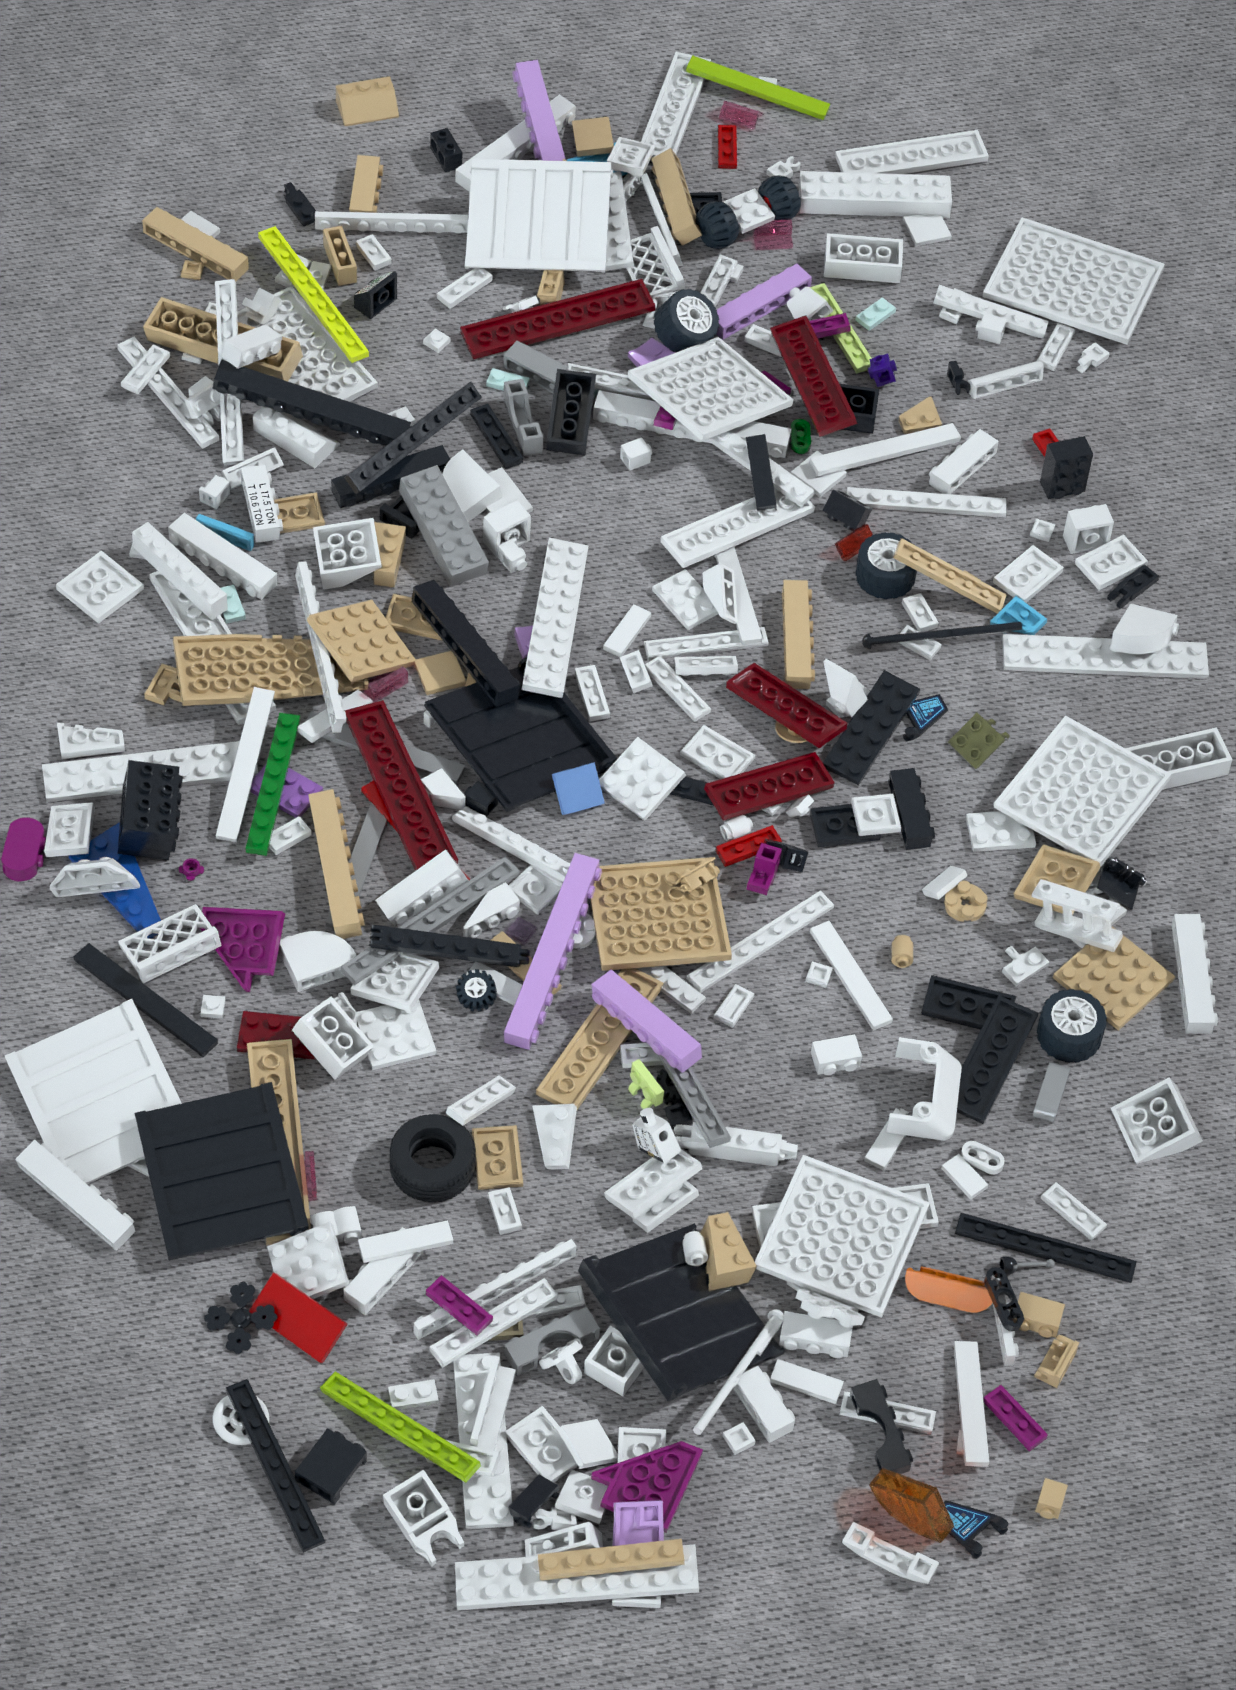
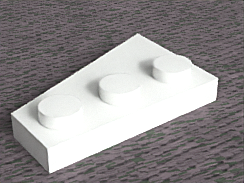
M57 723L62 759L125 752L122 730L98 727L92 730L84 729L82 725L67 727L64 723Z
M575 1104L532 1106L545 1167L547 1169H569L577 1107Z

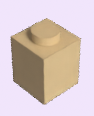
M1045 1478L1035 1512L1040 1513L1046 1519H1058L1068 1485Z

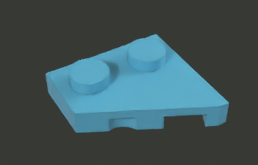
M1015 596L990 621V625L1021 622L1022 630H1014L1013 632L1035 635L1047 623V618Z

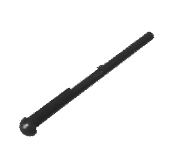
M1012 622L871 637L870 633L864 635L862 644L865 648L871 649L874 644L1022 630V623Z

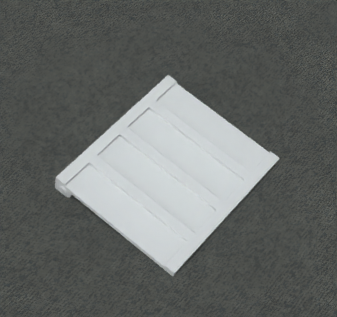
M472 159L465 269L601 271V273H605L611 178H613L611 162Z
M132 999L22 1050L5 1055L43 1142L52 1150L51 1154L55 1158L61 1157L69 1165L67 1167L69 1170L79 1172L85 1180L83 1182L86 1184L145 1158L134 1113L182 1104Z

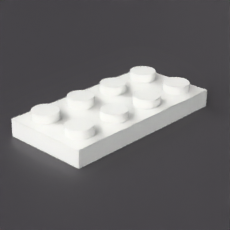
M682 1149L680 1153L665 1164L652 1157L605 1191V1198L635 1219L702 1170L701 1162Z

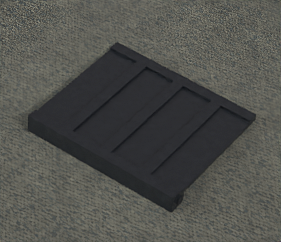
M527 657L518 663V667L509 670L512 676L520 683L518 700L496 707L476 682L425 701L424 704L427 711L506 812L556 792L552 778L554 773L595 762L597 774L599 775L606 772L617 760L614 753L565 693H563L562 698L521 690Z
M272 1082L160 1109L134 1113L169 1261L290 1233V1236H295L309 1230Z
M695 1223L601 1259L596 1255L590 1256L582 1260L578 1269L582 1278L667 1401L676 1399L687 1392L731 1375L765 1326L736 1285L709 1291V1275L706 1273L707 1262L700 1266H692L686 1263L682 1242L687 1233L697 1231ZM772 1338L761 1356L756 1354L747 1368L783 1355L785 1352L784 1348H781L776 1340Z

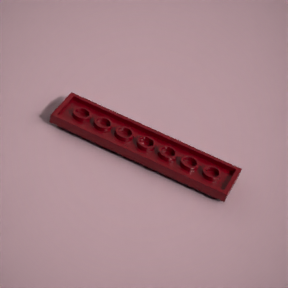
M807 315L771 327L772 337L819 437L857 424L854 413Z

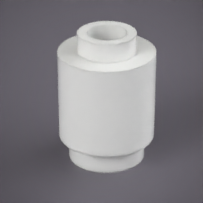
M745 815L724 822V825L720 826V831L725 841L750 834L753 829L751 819L749 817L746 818Z
M697 1231L687 1233L682 1242L685 1261L689 1265L700 1266L708 1259L705 1238Z

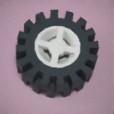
M475 969V973L469 970L468 975L462 974V980L458 979V985H456L460 1004H463V1007L466 1009L470 1008V1011L473 1012L474 1009H477L478 1012H482L481 1008L489 1009L488 1005L492 1006L494 1004L493 999L496 1000L497 997L496 985L490 974L487 975L484 970L480 973L479 969Z

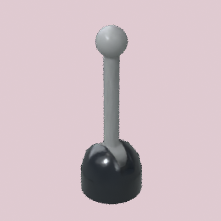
M1001 1257L999 1262L1000 1268L1004 1270L1006 1275L1013 1274L1018 1267L1047 1266L1048 1268H1053L1055 1265L1052 1259H1048L1046 1262L1017 1263L1012 1257Z

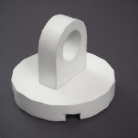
M573 1339L567 1342L566 1346L562 1348L557 1347L539 1360V1364L542 1369L556 1365L564 1380L569 1384H575L582 1379V1372L573 1354L579 1351L583 1345L579 1339Z

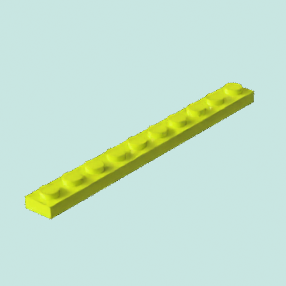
M276 226L258 232L260 241L349 361L354 363L369 357L368 349Z

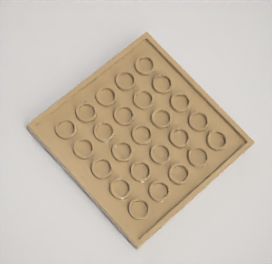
M705 858L599 866L602 869L600 880L594 883L595 892L593 898L590 899L602 971L729 961L732 959L717 877L705 884L699 878L702 886L690 893L682 891L681 883L675 885V882L679 879V873L687 868L690 870L696 868L695 865Z

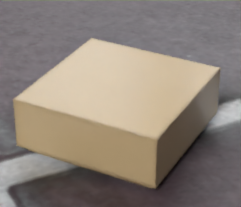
M185 260L181 277L200 280L204 263Z

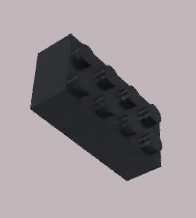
M557 369L547 436V451L586 455L596 374Z

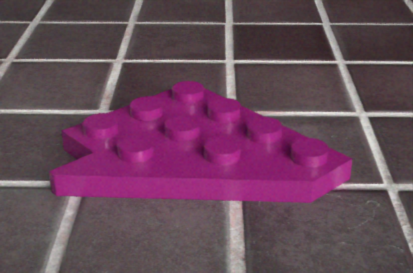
M203 907V915L211 926L217 929L221 946L215 949L246 992L251 990L253 975L274 976L285 919L283 911Z
M679 1441L592 1472V1480L608 1486L600 1507L614 1512V1502L663 1501L664 1533H667L700 1461L703 1449Z

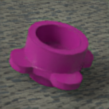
M194 858L186 859L183 865H180L178 868L179 873H183L189 881L195 880L197 875L204 873V867L200 866L199 861Z

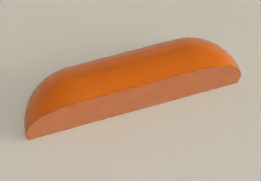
M920 1267V1271H915L912 1268L906 1270L905 1283L907 1289L919 1300L971 1313L984 1311L993 1303L983 1281L927 1267Z

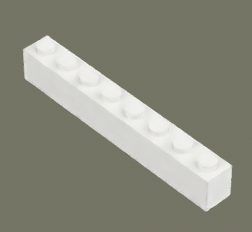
M560 94L550 101L559 133L562 127L571 124L575 120L576 106ZM525 120L456 169L455 182L469 191L472 159L521 160L529 151H534V143L530 142L529 132L531 131L530 128L526 127Z

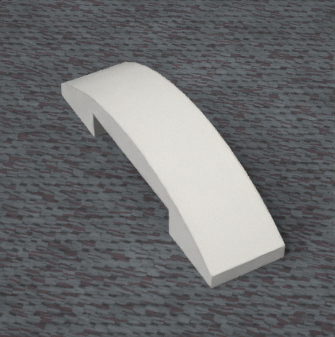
M855 1522L852 1523L842 1541L845 1546L868 1561L895 1575L920 1583L928 1584L939 1565V1562L917 1552L915 1556L875 1537L874 1531Z

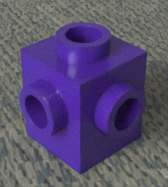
M888 353L869 359L871 367L868 368L870 378H874L877 387L896 382L894 373L897 371L896 363L894 360H890Z

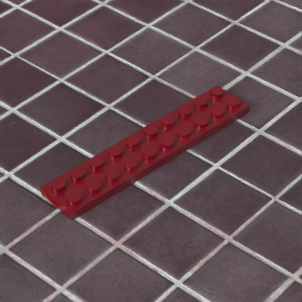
M638 279L461 326L460 333L474 360L507 351L516 341L526 345L653 312L656 309V305L643 279Z
M384 700L344 710L346 722L415 871L444 850H447L458 864L457 855Z

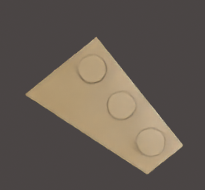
M374 522L382 566L372 572L374 585L394 588L406 542V527Z

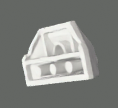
M102 857L99 860L93 861L80 860L76 863H70L63 867L50 884V890L56 897L140 888L136 878L116 860L109 857Z

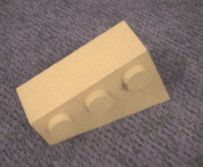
M729 1213L708 1216L701 1230V1235L705 1238L708 1253L706 1273L709 1275V1291L749 1283L757 1266Z

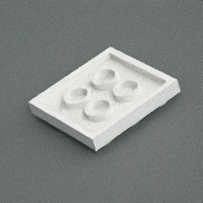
M100 551L58 582L56 590L99 624L143 591L144 584L104 552Z
M637 737L604 773L599 782L604 791L645 821L686 774Z
M404 952L355 986L352 985L350 988L351 995L411 1012L438 971L439 962Z
M419 1000L411 1012L388 1005L356 1012L358 1028L374 1045L367 1055L372 1070L436 1055V1048Z
M331 1222L267 1246L273 1271L312 1299L349 1285L336 1233Z

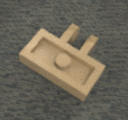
M161 664L145 692V699L161 705H165L169 697L182 702L181 692L178 691L180 686L177 668Z

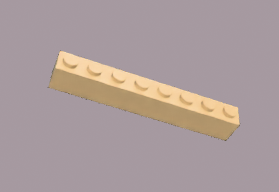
M333 789L308 794L335 935L342 939L362 935L361 926H365L363 914L358 913V909H362L360 898L354 894V892H358L356 879H351L355 872L353 863H348V859L352 857L349 846H345V842H348L346 829L342 830L341 826L345 825L343 813H338V810L342 809L340 797H335Z

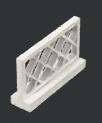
M658 226L651 228V233L631 240L633 260L640 262L637 268H626L632 281L638 280L636 279L638 274L646 275L644 283L647 288L653 289L650 293L651 297L685 289L683 276ZM650 240L649 248L641 246L643 242ZM638 250L646 252L643 258L635 256ZM650 254L658 256L655 261L648 260L647 258ZM644 264L652 266L650 271L641 268ZM656 267L664 269L662 275L653 273ZM650 277L659 279L656 285L648 283ZM662 281L671 283V285L667 287L660 286Z
M196 904L118 941L119 946L138 972L142 983H146L221 946L217 929L211 926ZM196 913L197 918L195 921L186 920L187 916ZM171 924L178 925L176 930H169L166 928ZM183 925L191 926V932L181 931ZM197 928L207 929L199 934H196ZM152 933L159 934L156 940L147 939V936ZM163 935L173 936L171 942L161 941ZM178 937L188 938L180 943H176ZM133 942L139 943L137 949L128 948L127 945ZM144 944L154 945L152 951L142 950ZM159 946L168 948L159 953L156 952ZM139 956L149 957L139 963L137 962Z

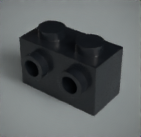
M833 489L822 511L828 514L827 518L835 522L839 520L844 523L843 526L854 531L862 530L873 508L840 490Z

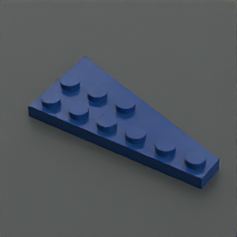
M119 822L90 840L88 854L68 856L73 863L80 860H99L102 857L113 858L136 878L140 888L102 892L101 894L138 932L161 921L135 856L117 854ZM152 933L147 936V939H152L158 934Z

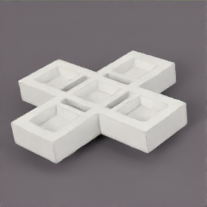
M799 1289L796 1299L802 1301L800 1308L807 1311L808 1315L812 1318H835L839 1320L840 1325L852 1328L853 1325H862L865 1316L859 1314V1309L854 1306L828 1298L809 1289Z

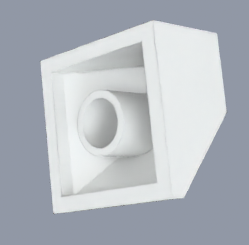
M825 659L823 662L830 695L835 704L834 708L840 714L845 713L852 717L868 699L854 674Z

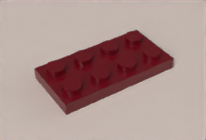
M243 1011L237 1052L248 1053L247 1043L292 1039L294 1058L317 1060L292 1031L301 1018L300 1016Z

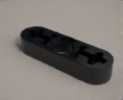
M993 1267L987 1271L984 1278L985 1286L1003 1327L1008 1331H1017L1024 1321L1023 1312L1006 1273L1001 1268ZM992 1276L1000 1278L998 1284L996 1280H991ZM1002 1294L1008 1296L1010 1303H1001L998 1300V1296ZM1010 1314H1011V1316H1012L1013 1319H1016V1318H1017L1016 1323H1014L1012 1320H1010V1321L1008 1320L1009 1317H1010Z

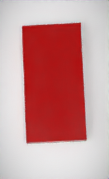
M273 1272L249 1310L252 1314L257 1312L256 1308L258 1306L272 1305L275 1309L274 1313L278 1316L277 1320L274 1321L272 1329L320 1363L325 1361L348 1323L275 1272Z

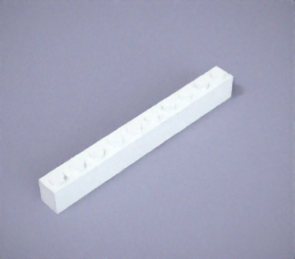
M598 391L593 409V420H598L602 423H613L621 427L628 426L638 430L653 431L657 434L673 435L677 438L693 439L696 442L711 443L707 439L701 441L678 420L673 430L653 426L654 419L661 406L656 401ZM752 421L731 430L745 441L746 437L765 434L768 454L775 458H786L791 437L790 428Z

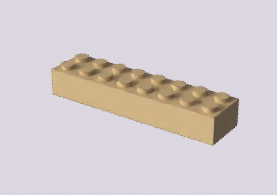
M161 297L143 326L147 340L218 364L216 315ZM238 322V335L255 329V327ZM282 336L279 353L243 367L289 381L303 357L300 343Z

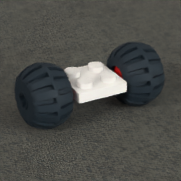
M780 175L771 176L763 181L758 192L754 188L726 201L710 202L704 205L696 215V224L702 233V236H700L701 240L710 248H726L737 239L739 230L743 234L771 221L782 223L791 220L800 210L801 199L797 187L791 179Z

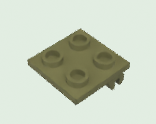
M977 712L948 741L975 769L979 768L1004 743L1005 738L1009 739L1010 737L1007 732L999 733L991 726L996 724L994 719H984Z

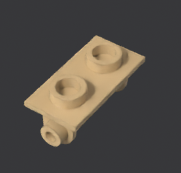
M713 857L708 861L705 858L695 865L696 868L683 870L679 873V879L675 882V885L681 883L682 891L690 893L702 886L699 878L705 884L718 877L720 870L712 864L716 858Z

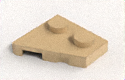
M932 397L926 398L899 416V423L904 434L942 426Z

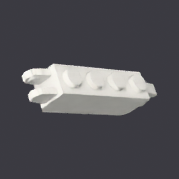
M693 1122V1126L681 1124L674 1127L675 1134L686 1136L676 1137L680 1148L689 1149L691 1155L777 1166L778 1162L784 1159L796 1160L798 1145L782 1140L781 1134L726 1127L731 1136L730 1142L709 1148L695 1122Z

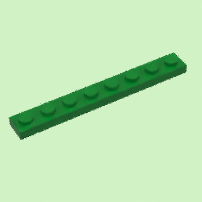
M279 712L246 844V853L264 856L268 854L297 736V728L300 723V715Z

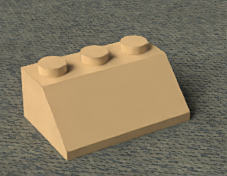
M390 76L336 85V103L344 126L399 117L395 90Z

